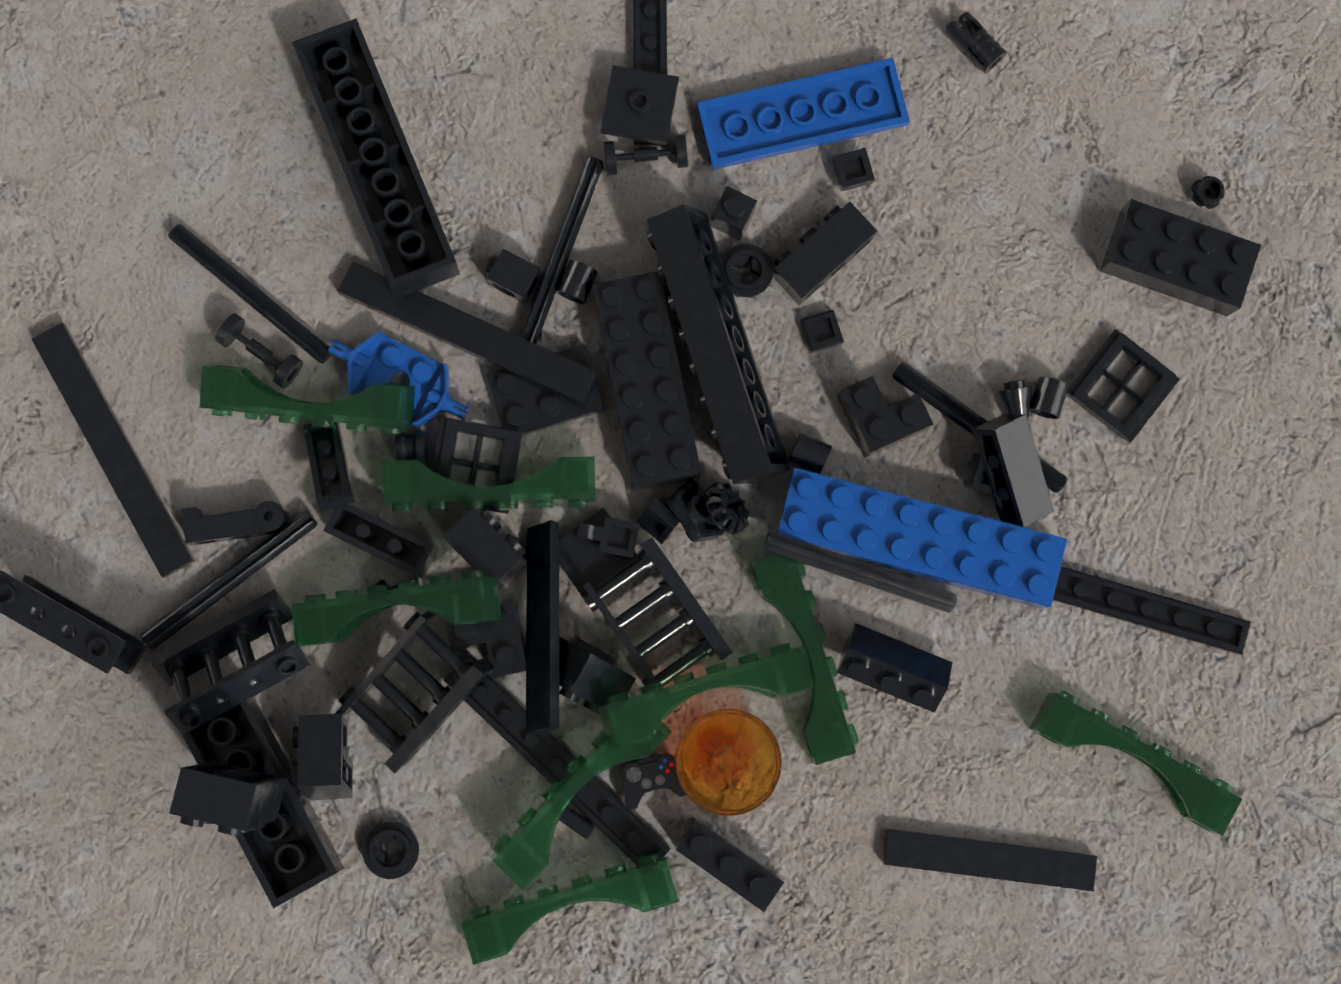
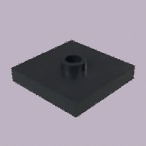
M612 65L600 129L601 134L667 145L679 77Z

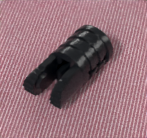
M964 12L959 16L958 22L956 20L950 22L945 26V30L950 38L986 74L1004 58L1007 51L994 40V37L969 12Z

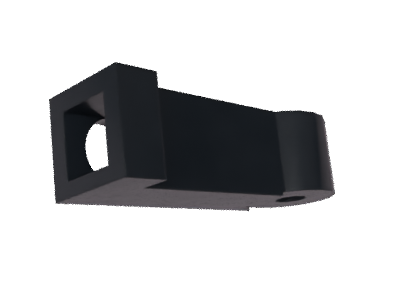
M272 501L262 502L255 509L202 516V510L197 507L181 509L185 543L191 546L274 534L287 524L288 518L286 511Z

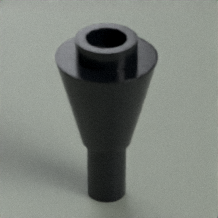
M1024 380L1004 383V389L999 390L998 393L1007 413L1026 414L1027 420H1029L1032 385L1025 386Z

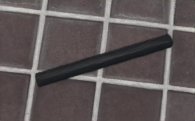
M588 156L585 159L519 337L534 344H537L603 169V161L592 156Z
M177 224L169 232V239L316 361L323 364L330 358L331 353H328V345L183 225Z
M900 363L894 371L893 379L914 394L919 393L921 399L972 435H974L972 429L988 422L907 363ZM1040 458L1047 487L1054 493L1060 492L1066 485L1068 478Z
M303 511L141 633L140 637L144 644L150 649L158 647L317 526V522L312 514L308 511Z
M768 531L764 537V551L947 613L952 612L957 604V595L955 593L773 531Z

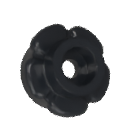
M1205 176L1202 180L1197 179L1191 187L1194 203L1199 207L1206 206L1207 209L1217 207L1220 204V199H1223L1225 194L1223 183L1213 176ZM1205 190L1210 191L1209 196L1205 194Z

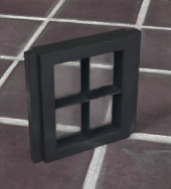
M1114 329L1069 386L1066 394L1115 434L1131 443L1180 378L1122 332L1120 333Z
M441 417L427 498L508 514L523 432Z

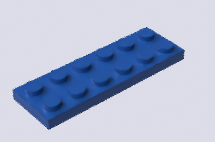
M893 58L697 102V110L712 170L908 126L910 122Z

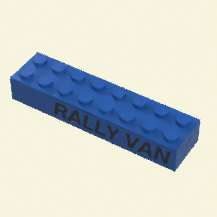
M798 468L793 470L777 530L779 534L864 563L1040 609L1049 608L1052 605L1067 539Z

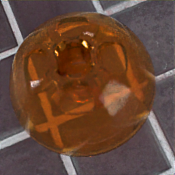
M718 709L706 713L696 719L686 729L678 744L676 773L680 785L692 802L713 814L735 816L756 809L773 793L781 774V751L775 735L761 719L746 711Z

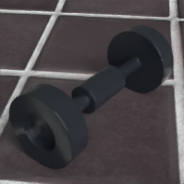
M685 133L674 134L675 148L657 150V147L633 149V153L615 154L614 141H605L604 153L607 176L617 175L616 161L634 159L635 163L655 161L660 156L676 155L677 168H687L688 155Z
M236 313L231 314L218 329L215 341L223 347H228L236 339L246 345L245 350L262 362H270L278 368L273 379L275 384L282 389L289 386L300 372L303 361L293 354L283 363L272 356L273 352L257 340L254 338L249 340L242 335L241 332L245 325V319Z

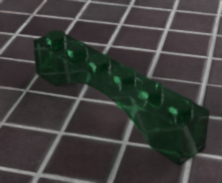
M212 364L202 366L199 408L211 409V415L232 416L233 411L245 412V418L253 420H266V415L279 416L278 422L291 424L300 423V418L312 420V425L318 427H333L334 422L346 423V429L355 431H367V426L380 427V433L399 435L401 434V429L410 428L413 424L415 385L379 382L344 400L310 402L295 399L274 390L257 378L246 367Z
M559 457L547 468L527 479L507 485L490 487L467 485L449 480L431 471L418 460L382 461L383 504L386 507H392V512L397 513L413 512V506H427V511L445 512L448 511V505H462L463 511H469L472 507L477 511L483 510V505L497 504L498 510H518V504H532L533 509L546 510L553 509V503H567L569 509L589 508L588 502H595V457Z
M779 555L752 562L750 566L760 598L775 607L790 622L800 637L808 656L812 674V697L809 713L802 732L812 764L819 765L856 753L854 745L859 743L857 732L853 723L847 725L843 711L848 710V704L843 690L837 691L833 677L838 676L836 673L837 669L832 656L826 657L822 644L827 643L826 634L821 622L816 624L812 614V610L817 609L811 589L805 591L801 577L806 576L804 565Z
M470 571L461 573V580L451 581V576L446 575L430 577V584L419 586V580L398 582V589L388 590L387 585L366 587V594L357 595L356 589L336 591V598L326 599V594L305 596V603L291 604L295 642L298 646H317L345 642L351 633L370 617L386 609L402 605L426 609L441 616L452 625L501 620L497 577H483V571Z
M786 643L769 648L771 655L759 659L757 652L737 658L739 665L727 668L726 662L705 668L707 675L698 678L694 677L693 672L673 677L674 685L662 688L660 682L640 687L641 695L632 698L628 697L627 692L607 697L608 705L598 707L609 748H619L651 738L663 720L676 707L692 696L706 690L740 688L754 691L773 699L815 687L803 646L791 649L790 644Z
M1061 690L1060 694L1048 693L1029 728L1031 731L1060 747L1101 745L1133 756L1150 768L1164 783L1174 798L1182 817L1212 834L1224 835L1242 801V798L1232 793L1234 790L1232 785L1218 778H1214L1213 782L1201 775L1204 771L1202 768L1186 760L1182 764L1170 758L1173 752L1157 743H1153L1152 746L1140 741L1142 735L1139 732L1125 725L1121 729L1109 723L1111 717L1095 708H1092L1089 712L1078 704L1081 700L1063 690Z
M630 702L627 703L615 716L618 722L612 729L608 731L604 728L591 741L594 748L585 757L579 754L568 765L566 770L569 774L562 782L559 783L555 780L545 789L541 795L545 800L536 809L530 806L518 818L516 822L520 826L512 835L503 834L492 846L491 849L495 852L490 857L492 861L523 891L549 864L550 846L556 825L565 807L577 791L593 777L612 766L630 760L648 758L672 733L642 702H636L634 705Z
M659 853L650 854L638 859L640 865L626 869L625 863H621L604 869L606 875L592 879L591 874H585L571 879V886L558 889L557 884H553L536 890L538 895L536 897L524 900V896L521 894L503 900L504 906L491 910L489 905H484L470 910V917L461 922L473 965L507 955L521 935L532 924L548 913L567 905L587 901H608L628 905L642 912H648L679 902L681 896L669 856L660 858Z

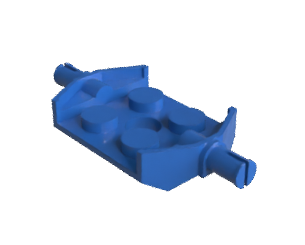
M381 331L356 348H350L335 339L331 344L342 351L329 346L328 353L345 360L348 364V393L416 428L423 426L441 412L445 413L446 411L464 420L466 417L465 413H468L470 409L469 406L452 399V396H450V371L447 364H442L386 336ZM398 373H405L410 378L408 387L402 391L394 390L391 386L392 378Z

